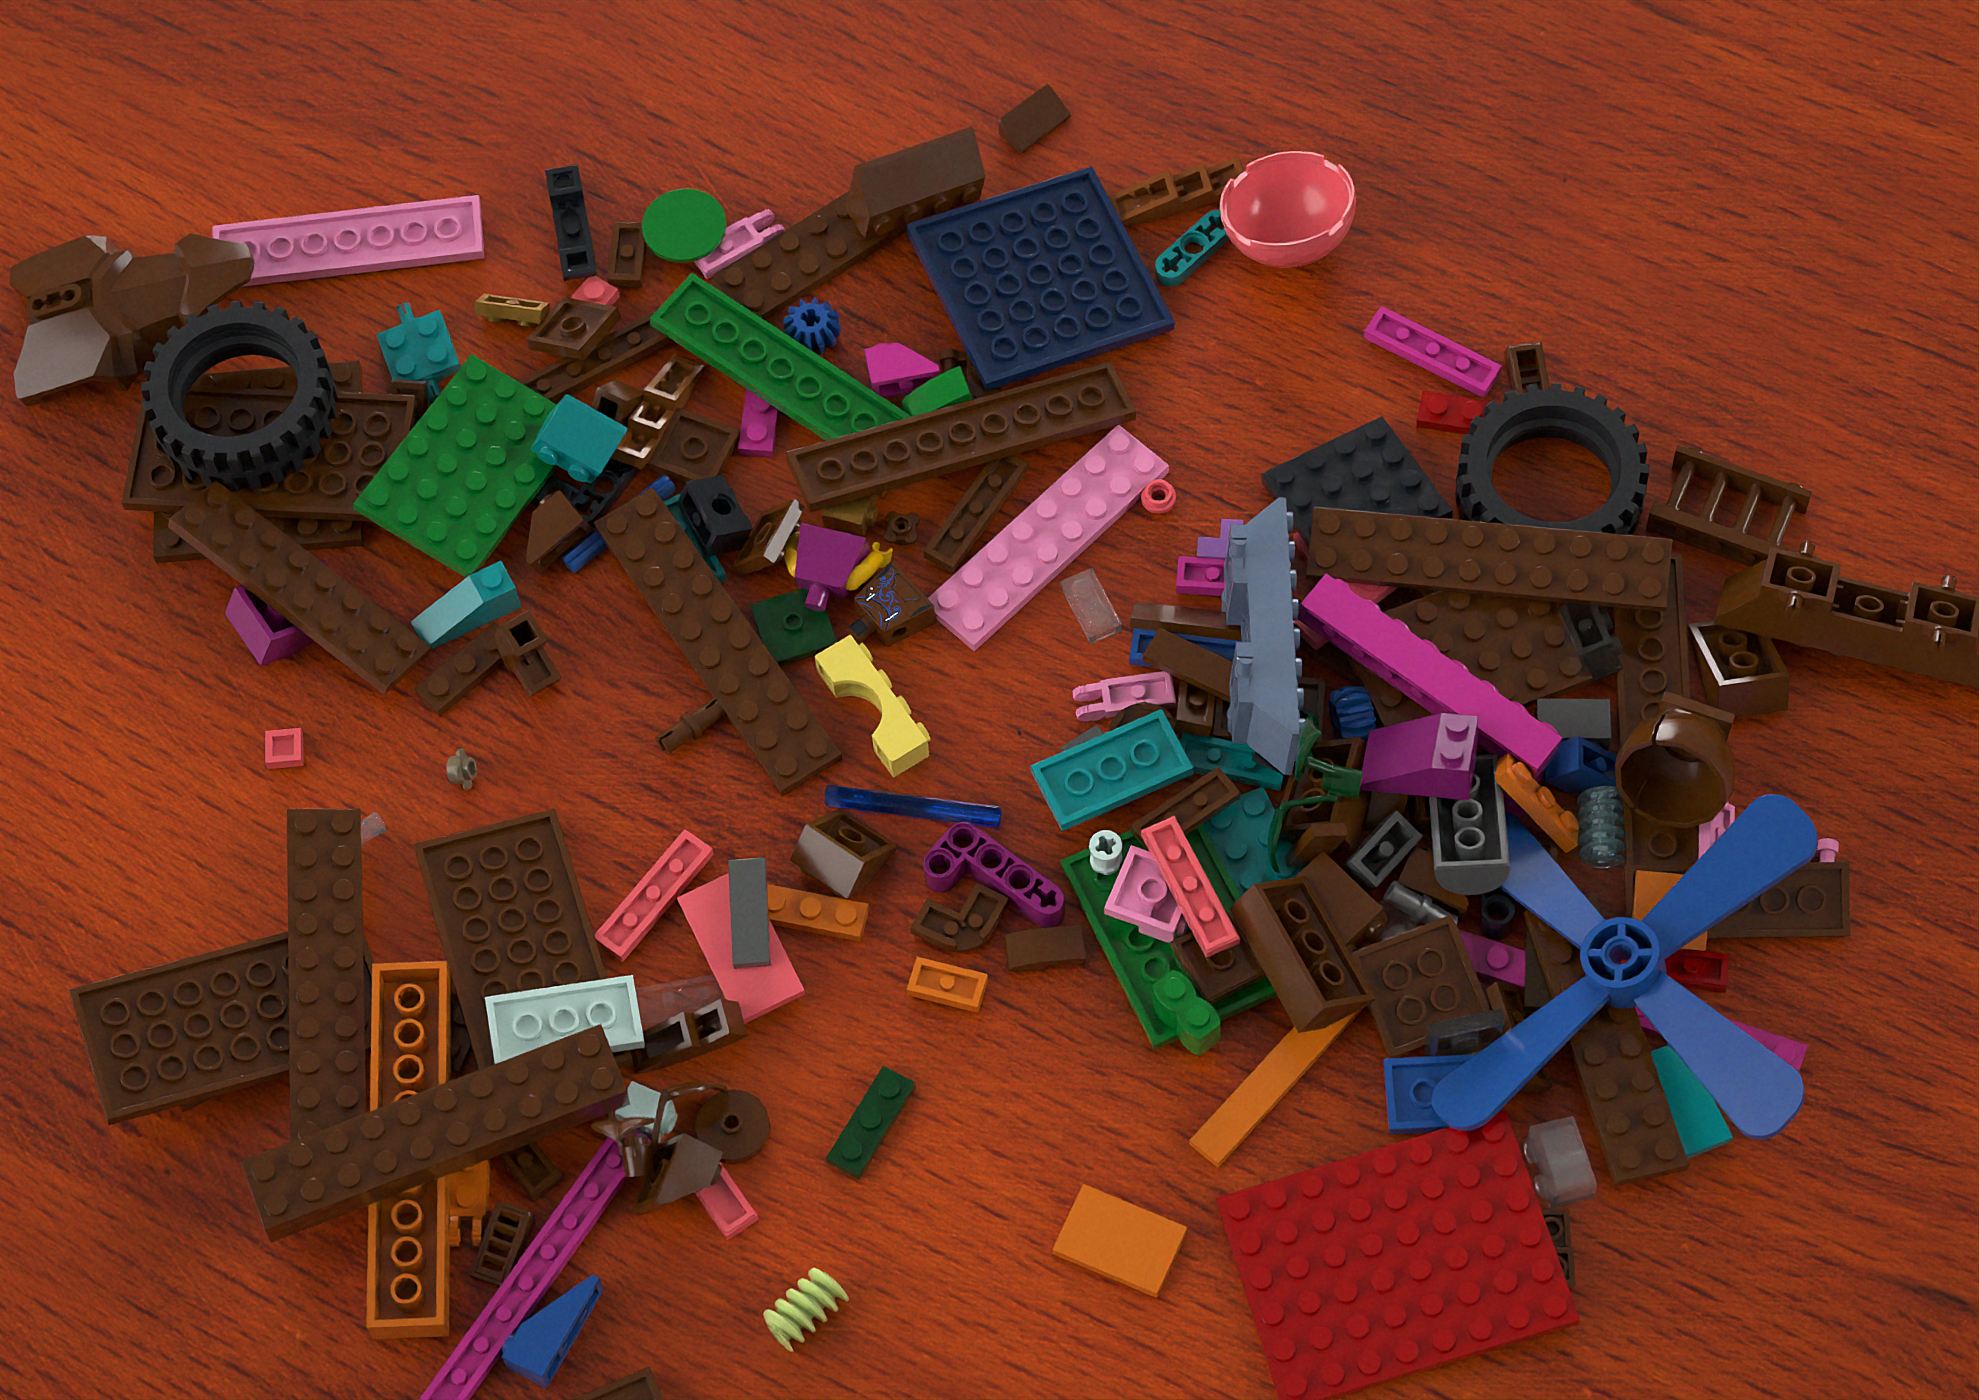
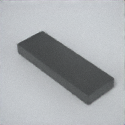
M763 857L728 860L733 967L737 969L771 966L766 859Z

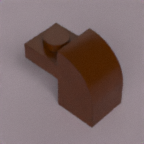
M530 610L499 626L495 633V641L500 656L508 671L513 670L529 698L561 680V675L543 648L548 639Z

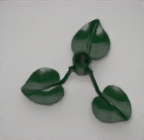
M1308 714L1300 733L1295 764V778L1297 781H1300V775L1304 774L1305 767L1323 772L1321 789L1328 790V794L1284 801L1280 806H1277L1271 821L1267 840L1269 861L1272 869L1277 873H1280L1275 857L1282 821L1289 808L1325 801L1336 803L1337 796L1358 799L1362 770L1330 765L1313 757L1311 747L1321 732L1317 729L1320 724L1312 714Z

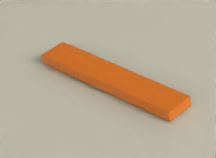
M1363 1008L1324 1029L1298 1033L1294 1026L1190 1139V1145L1219 1168L1360 1014Z

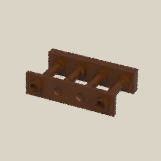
M1677 446L1672 468L1679 470V475L1667 503L1664 505L1657 502L1653 503L1647 521V531L1749 567L1768 559L1770 547L1789 551L1788 548L1782 547L1780 544L1793 512L1806 513L1812 491L1804 489L1797 483H1786L1705 455L1696 448ZM1693 476L1713 482L1700 516H1694L1679 510ZM1727 487L1747 494L1733 528L1713 522ZM1760 499L1780 506L1767 540L1747 534Z

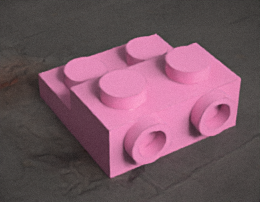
M1131 845L1104 907V914L1139 926L1140 933L1170 943L1176 939L1177 935H1185L1189 925L1151 853Z

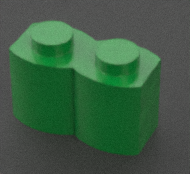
M1172 970L1153 984V1006L1157 1015L1164 1023L1176 1029L1181 1043L1189 1051L1200 1056L1220 1041L1221 1023L1217 1012L1207 1001L1196 996V991L1187 977L1176 970Z

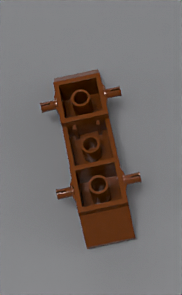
M1808 540L1800 544L1799 552L1770 547L1768 559L1724 581L1714 620L1715 624L1723 625L1731 630H1743L1759 634L1768 639L1776 638L1792 642L1801 647H1813L1829 651L1837 656L1862 659L1874 665L1882 664L1898 668L1907 673H1919L1935 677L1943 682H1956L1979 690V597L1955 590L1957 579L1953 575L1950 583V575L1943 576L1941 586H1930L1912 581L1909 593L1839 576L1841 564L1813 556L1815 544L1810 541L1809 549H1807Z

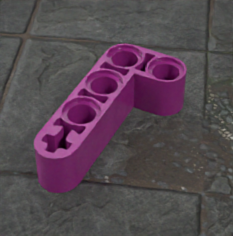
M959 822L951 826L924 857L925 881L927 886L935 892L951 890L968 873L987 888L1009 897V904L1043 928L1056 927L1065 918L1064 895L1058 886L968 822ZM963 840L972 843L966 848L956 846L959 841ZM989 861L1000 863L998 867L993 869L983 866ZM939 866L949 869L943 874L932 872L933 869ZM1019 881L1028 884L1026 888L1021 890L1012 887L1014 883Z

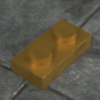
M483 294L475 301L474 315L485 316V320L490 322H503L505 319L517 320L518 325L534 327L549 315L550 303Z

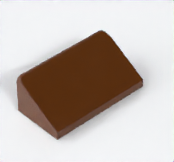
M1046 84L999 119V134L1022 154L1069 119L1071 114L1053 88Z

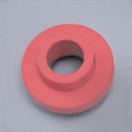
M1156 479L1146 485L1141 493V501L1148 511L1157 514L1165 513L1174 506L1176 492L1167 481ZM1155 496H1162L1165 498L1164 500L1160 501L1153 500Z

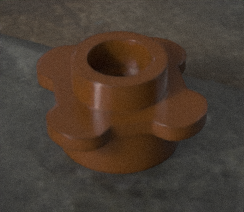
M892 511L886 515L885 521L888 523V526L884 532V539L888 543L905 546L913 544L918 540V533L916 532V525L920 522L918 514L910 512L906 515ZM901 525L905 526L902 530L899 529Z

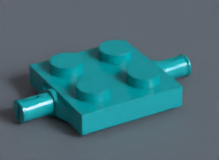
M403 303L406 314L401 304H399L396 310L402 323L376 334L392 380L428 381L429 402L433 403L436 399L433 392H435L436 397L441 393L438 383L445 377L456 373L461 368L460 361L440 309L414 318L409 303Z

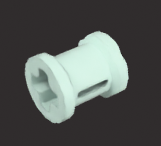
M1108 830L1099 831L1094 834L1089 843L1091 867L1097 873L1104 875L1114 874L1120 869L1123 859L1121 839L1116 833Z

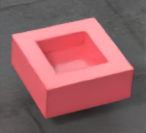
M591 276L584 281L571 299L612 306L620 295L619 290L597 276Z
M301 728L265 731V763L268 769L304 766L303 732Z

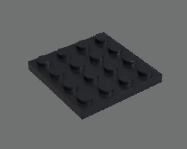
M1383 416L1261 473V482L1274 500L1279 497L1286 498L1287 512H1293V527L1308 548L1310 546L1314 507L1453 519V512L1450 506Z

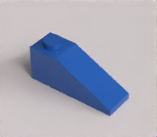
M591 1275L523 1322L516 1334L512 1332L502 1347V1358L507 1369L548 1388L604 1291L600 1278Z

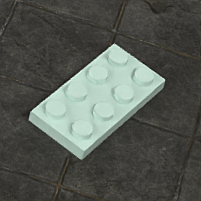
M633 975L485 997L495 1064L599 1024L603 1027L612 1052L644 1048V1037Z

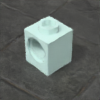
M631 1081L627 1089L630 1105L616 1110V1118L623 1119L636 1116L655 1118L661 1093ZM672 1099L665 1104L658 1143L661 1141L664 1133L669 1134L676 1123L677 1113H675L676 1110ZM654 1123L634 1130L642 1135H646L651 1140Z

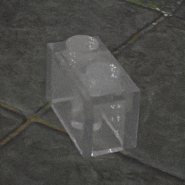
M1574 1115L1530 1126L1527 1141L1523 1142L1524 1151L1528 1162H1535L1539 1174L1535 1176L1537 1191L1541 1198H1547L1550 1209L1594 1198L1597 1183Z

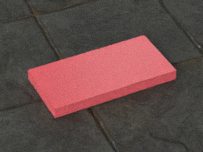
M729 873L677 897L726 1000L739 1002L744 1024L806 994L770 920L771 966L734 969L732 962Z

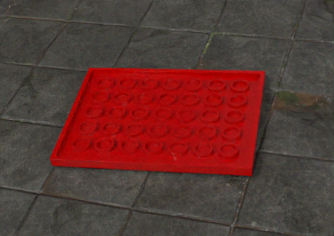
M1506 1110L1497 1112L1486 1124L1473 1130L1459 1131L1447 1127L1216 1198L1279 1400L1337 1399L1580 1324V1318Z

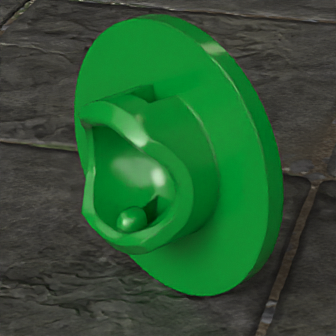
M676 189L662 194L649 205L643 216L642 232L649 249L662 259L677 263L693 262L708 256L721 244L726 232V218L723 208L711 195L696 189Z

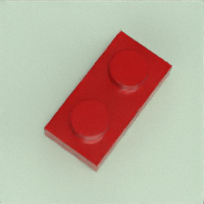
M1422 391L1416 427L1463 435L1469 434L1470 423L1476 415L1483 419L1485 406L1491 401Z

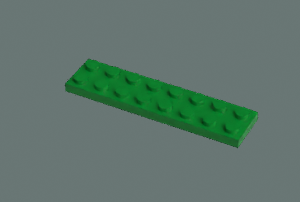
M693 273L683 281L650 318V326L825 441L912 417Z

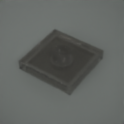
M1502 1009L1428 1024L1424 1045L1425 1057L1478 1054L1502 1036L1505 1021Z

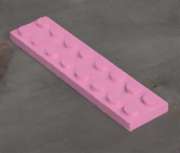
M479 195L212 226L214 239L246 243L254 257L255 264L251 280L242 287L485 258Z
M1117 425L928 598L934 605L935 618L975 652L1141 499V493L1149 482L1162 479L1169 473V465L1122 426Z

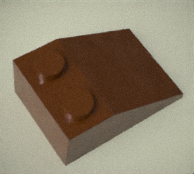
M1714 620L1688 624V632L1710 706L1735 714L1734 719L1788 710L1790 674L1771 639L1743 630H1731L1723 625L1715 624Z

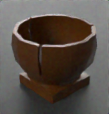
M1665 691L1657 716L1641 721L1617 753L1615 764L1616 788L1629 807L1635 806L1634 812L1658 825L1687 829L1712 821L1726 805L1734 789V753L1728 746L1727 740L1735 714ZM1645 780H1646V783H1645V785H1644V787H1643V789H1642V791H1641V793H1640V795H1639V797H1638V799H1637V802H1636L1637 795H1638V793H1639L1641 787L1643 786V784H1644V782H1645Z

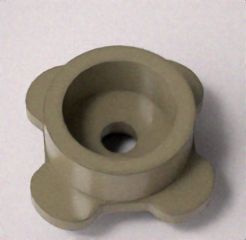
M459 748L456 756L448 758L447 776L452 784H463L464 790H470L472 788L471 779H475L477 775V765L472 757L466 755L464 748Z

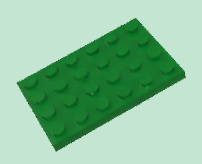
M471 354L353 503V510L465 578L479 571L558 466L556 464L550 465L539 459L538 454L530 450L546 417L557 404Z
M1202 824L1185 837L1225 912L1229 913L1231 912L1230 908L1241 896ZM1131 830L1118 835L1122 842L1121 854L1123 859L1120 869L1114 874L1104 875L1094 871L1090 864L1091 853L1089 848L1060 860V867L1155 1051L1179 1040L1176 1029L1164 1023L1154 1009L1153 984L1172 970L1182 973L1187 978L1188 976L1172 951L1170 943L1140 933L1139 926L1104 914V907L1131 845L1145 850ZM1188 927L1186 934L1191 932L1190 927ZM1268 977L1211 1006L1217 1012L1220 1021L1278 995L1274 991Z

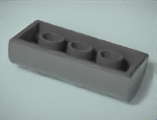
M1500 754L1477 755L1469 800L1429 797L1435 877L1437 882L1450 892L1462 895L1487 893L1501 886L1509 876L1510 863L1503 788L1495 781L1497 760L1500 759Z

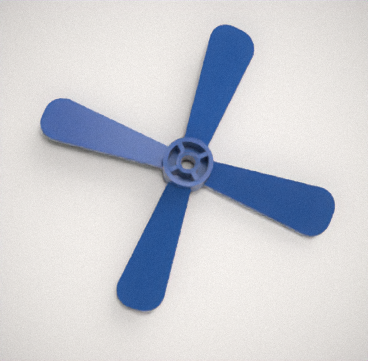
M1768 794L1755 799L1653 909L1639 921L1628 917L1605 920L1514 814L1505 811L1510 872L1506 881L1499 888L1581 950L1580 959L1586 976L1444 1077L1436 1085L1431 1097L1432 1107L1436 1115L1449 1127L1459 1131L1473 1130L1483 1126L1604 1004L1616 1008L1638 1007L1745 1136L1755 1140H1765L1782 1132L1799 1113L1804 1102L1805 1089L1798 1071L1666 975L1664 959L1807 864L1814 857L1818 847L1817 832L1808 815L1794 801L1782 795ZM1629 960L1628 962L1621 964V961Z

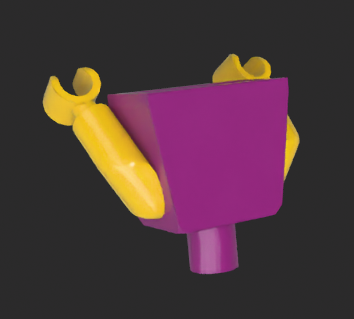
M801 523L800 532H795L792 536L788 537L784 546L786 549L784 558L789 574L795 577L798 587L809 590L805 606L819 612L825 611L829 595L846 598L850 591L857 590L879 568H884L891 562L893 548H889L886 552L879 551L880 543L874 542L869 553L870 548L865 537Z

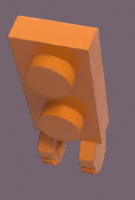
M490 1159L450 1174L449 1244L451 1247L460 1246L462 1239L461 1221H473V1229L471 1230L473 1246L481 1245L484 1237L485 1220H488Z

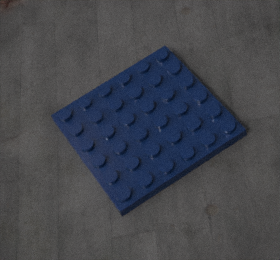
M1092 166L906 225V233L985 391L1174 330L1175 321Z

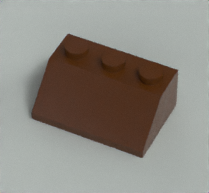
M1361 737L1314 742L1311 752L1315 759L1327 764L1362 770L1367 744ZM1296 761L1294 762L1292 775H1289L1282 802L1328 794V790L1321 789L1323 772L1305 767L1304 774H1301L1300 781H1297L1295 778ZM1360 790L1358 799L1337 796L1336 803L1325 801L1289 808L1282 821L1279 838L1295 844L1312 824L1343 822L1346 824L1348 836L1333 853L1355 851L1372 791Z

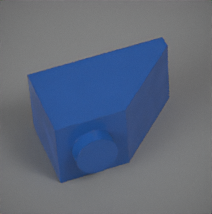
M1579 736L1560 743L1557 754L1544 768L1545 782L1568 793L1620 794L1616 788L1615 764L1617 755Z

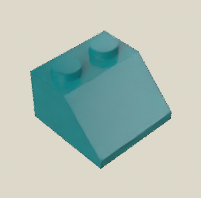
M566 394L546 417L530 450L538 454L539 459L550 465L556 464L568 471V474L573 479L591 484L601 474L628 428Z

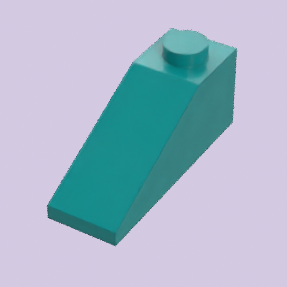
M499 561L466 577L413 619L411 624L417 636L430 645L432 650L522 607L516 587L502 561Z

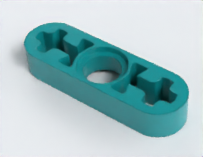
M1213 210L1205 214L1157 258L1155 275L1159 283L1168 287L1181 284L1229 240L1224 226L1223 230L1216 228L1211 232V225L1216 227L1221 224L1223 225L1220 210ZM1193 242L1203 246V250L1198 254H1190L1184 248L1187 244ZM1177 264V272H1174L1173 270H1169L1167 273L1165 272V267L1171 269Z

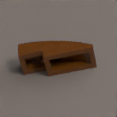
M719 999L693 1013L683 1011L643 1031L644 1048L630 1050L635 1073L643 1074L707 1054L746 1037L747 1032L739 1002Z

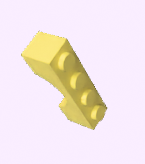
M850 634L815 655L817 672L836 698L846 696L860 697L870 701L878 708L882 718L878 728L872 734L874 752L894 778L929 757L928 742L931 738L921 722L915 724L910 717L911 710L905 699L901 695L896 698L891 691L892 684L886 673L882 669L877 671L872 665L873 658L868 648L863 643L858 645Z

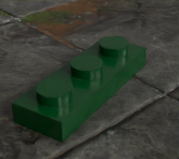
M882 1066L827 1155V1163L860 1180L916 1089L915 1082Z

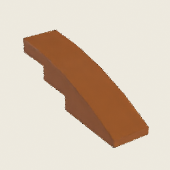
M1236 156L1208 169L1201 163L1174 176L1167 170L1108 197L1124 226L1153 221L1219 202L1228 181L1231 178L1234 181L1244 172L1241 160Z
M676 355L670 358L644 389L643 401L629 416L628 429L612 454V459L640 469L644 468L653 455L676 409H683L704 372V365Z

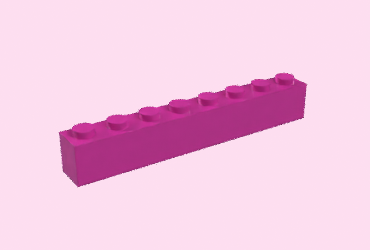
M1326 573L1300 604L1299 621L1432 714L1448 713L1478 716L1479 747L1489 754H1500L1501 758L1509 753L1517 762H1522L1527 766L1534 780L1557 754L1563 737L1558 735L1557 730L1547 722H1540L1532 717L1523 705L1516 701H1509L1499 694L1493 684L1485 680H1479L1469 673L1464 664L1447 658L1440 653L1437 646L1431 641L1420 639L1410 632L1405 623L1398 619H1391L1381 612L1376 603L1369 599H1363L1352 592L1350 586L1343 580L1334 579Z

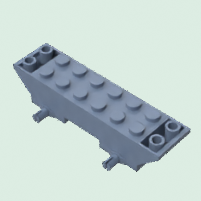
M1279 497L1246 525H1230L1224 563V591L1221 596V612H1226V625H1241L1242 642H1236L1229 682L1230 708L1227 711L1228 722L1226 730L1232 734V743L1248 744L1284 775H1292L1294 761H1296L1298 754L1299 737L1305 722V718H1300L1299 710H1303L1304 692L1303 688H1298V680H1301L1302 660L1301 658H1296V650H1299L1300 629L1294 628V620L1298 619V599H1293L1292 591H1296L1297 583L1296 570L1291 569V562H1294L1295 542L1289 541V533L1293 531V512H1287L1286 498Z

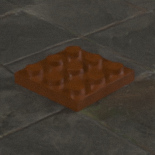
M1452 914L1350 953L1376 999L1368 1005V1009L1388 1058H1394L1494 1019Z

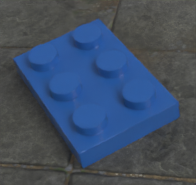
M1476 1054L1384 1059L1383 1068L1389 1134L1430 1133L1449 1127L1436 1115L1432 1107L1431 1097L1433 1090L1444 1077Z

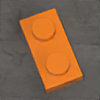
M917 957L906 989L907 995L978 1013L987 986L988 974Z

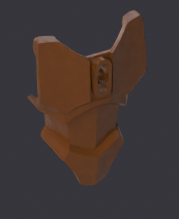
M190 233L175 244L174 253L142 257L131 248H120L107 236L85 235L15 264L10 271L9 285L17 293L21 292L27 297L28 301L25 308L29 314V325L27 326L17 366L13 372L17 398L26 406L39 404L43 396L90 381L107 382L122 391H128L133 381L144 373L146 362H155L156 359L152 350L157 342L163 345L166 344L169 340L166 332L173 326L181 329L187 324L185 317L192 313H195L197 318L207 314V307L219 304L234 291L250 282L255 261L246 243L214 239Z

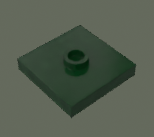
M801 588L750 604L761 641L779 666L813 657L837 643L826 608L825 611L819 612L805 606L809 590Z

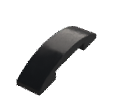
M578 164L547 169L545 174L564 281L596 276L595 256Z

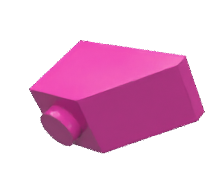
M880 343L871 348L864 349L871 390L885 399L908 395L927 381L940 375L939 366L900 343Z

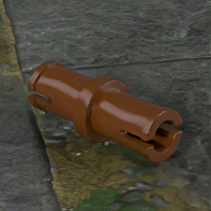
M712 697L692 713L685 712L681 715L679 722L655 737L661 750L665 751L666 755H670L675 749L691 738L696 740L702 736L704 729L726 716L722 704L715 697Z

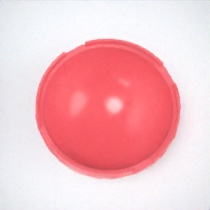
M1281 152L1257 159L1246 165L1247 170L1234 181L1231 178L1222 192L1220 199L1221 221L1231 242L1247 257L1261 264L1278 268L1305 266L1328 255L1341 243L1349 231L1356 211V192L1349 173L1340 164L1336 166L1324 160L1323 155L1312 152Z

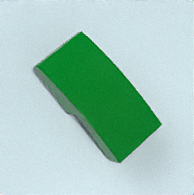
M958 366L916 388L901 403L904 412L911 416H916L973 400L963 371Z

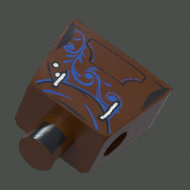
M892 560L854 598L855 611L859 618L847 626V631L858 644L874 634L884 646L890 647L936 623L934 605Z

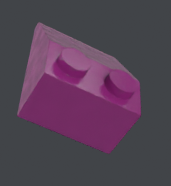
M320 560L322 563H324V564L328 567V565L326 564V562H325L324 560ZM241 585L234 588L225 614L260 666L289 657L314 642L313 639L246 587Z
M1439 713L1371 730L1362 767L1360 790L1469 800L1479 746L1478 716Z

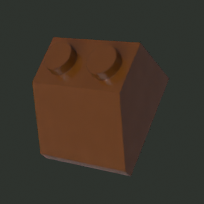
M839 808L805 825L790 861L799 866L805 875L819 879L829 886L831 892L848 899L867 888L895 853L898 845L842 808Z

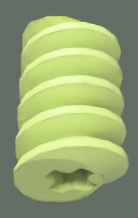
M816 1268L809 1270L811 1282L804 1278L797 1281L800 1292L792 1288L786 1291L789 1303L782 1299L775 1301L778 1313L770 1309L763 1312L767 1326L772 1334L791 1352H793L789 1341L791 1338L801 1343L805 1341L801 1333L802 1328L813 1333L816 1331L812 1322L814 1317L823 1322L827 1321L823 1311L825 1307L834 1312L839 1310L834 1300L836 1297L846 1302L849 1301L848 1295L841 1286L827 1273Z

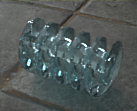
M1615 786L1593 787L1585 790L1577 797V805L1580 808L1578 810V819L1580 820L1579 833L1581 834L1579 845L1582 848L1580 850V859L1583 863L1592 867H1614L1626 860L1624 856L1619 855V853L1626 850V843L1620 841V839L1625 837V830L1619 827L1624 824V816L1618 814L1624 810V804L1618 801L1622 798V795Z

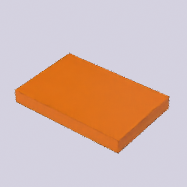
M1083 1184L1052 1249V1253L1157 1298L1187 1234V1227Z

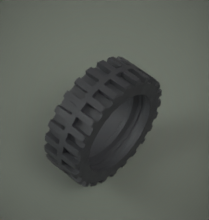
M230 301V308L219 310L217 304L207 307L208 314L198 318L195 313H192L185 317L187 324L181 329L173 326L166 332L169 340L165 345L157 342L152 350L156 360L154 363L146 362L144 368L148 382L141 383V393L145 400L142 403L145 414L168 461L174 468L180 465L184 476L192 481L199 475L204 486L208 487L214 481L224 483L229 491H238L239 484L248 483L251 490L262 488L261 481L273 478L276 484L285 480L282 473L293 468L296 472L300 471L305 467L303 459L308 454L316 457L321 451L319 439L321 437L329 439L332 432L329 419H336L338 410L334 399L338 398L337 389L323 348H321L314 332H308L304 321L297 316L290 321L287 311L283 308L276 306L273 312L267 311L264 302L254 301L252 307H243L241 301ZM260 355L280 360L293 369L297 377L298 388L292 402L276 420L262 429L240 436H213L190 427L184 417L182 406L189 389L204 372L218 363L239 356Z
M1551 383L1550 390H1538V385L1532 384L1527 385L1526 392L1517 395L1513 389L1504 393L1503 403L1500 405L1494 400L1485 406L1483 419L1476 415L1470 423L1469 434H1464L1458 460L1455 493L1456 504H1461L1460 519L1622 535L1633 534L1637 528L1639 516L1642 513L1649 477V464H1645L1648 453L1645 443L1637 444L1640 432L1635 424L1625 425L1626 413L1622 409L1617 407L1614 411L1606 407L1607 398L1600 394L1595 399L1585 396L1586 388L1575 386L1574 392L1561 390V383ZM1540 437L1565 439L1585 447L1602 461L1611 475V491L1605 505L1584 518L1568 522L1539 521L1515 511L1500 498L1492 485L1493 465L1496 458L1503 451L1521 441Z

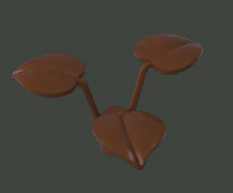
M701 1081L677 1084L661 1090L655 1118L636 1116L615 1119L613 1112L602 1115V1117L608 1120L593 1123L591 1128L617 1141L619 1153L623 1158L625 1177L653 1174L655 1169L652 1151L659 1150L658 1137L665 1104L677 1096L706 1089L717 1090L728 1095V1088L723 1084ZM654 1123L650 1142H647L646 1135H633L634 1129Z

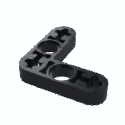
M610 457L601 474L591 484L586 482L580 490L551 475L540 492L531 501V504L539 507L538 505L544 497L551 492L560 490L566 494L581 512L587 511L588 508L590 509L591 515L584 514L583 517L594 529L593 522L607 514L638 474L640 468L626 463L619 467L618 460ZM602 481H609L614 487L609 493L600 494L595 491L596 485Z

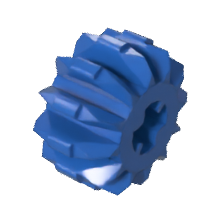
M816 297L808 304L800 299L799 308L789 306L788 316L784 317L783 320L785 334L811 351L818 350L822 355L825 351L824 346L834 348L835 338L840 337L841 334L840 319L837 311L831 309L828 301L819 305Z
M1349 685L1331 692L1328 705L1334 735L1337 739L1361 737L1365 743L1368 742L1369 732L1377 728L1375 724L1376 717L1373 711L1374 707L1371 704L1367 690L1363 686Z

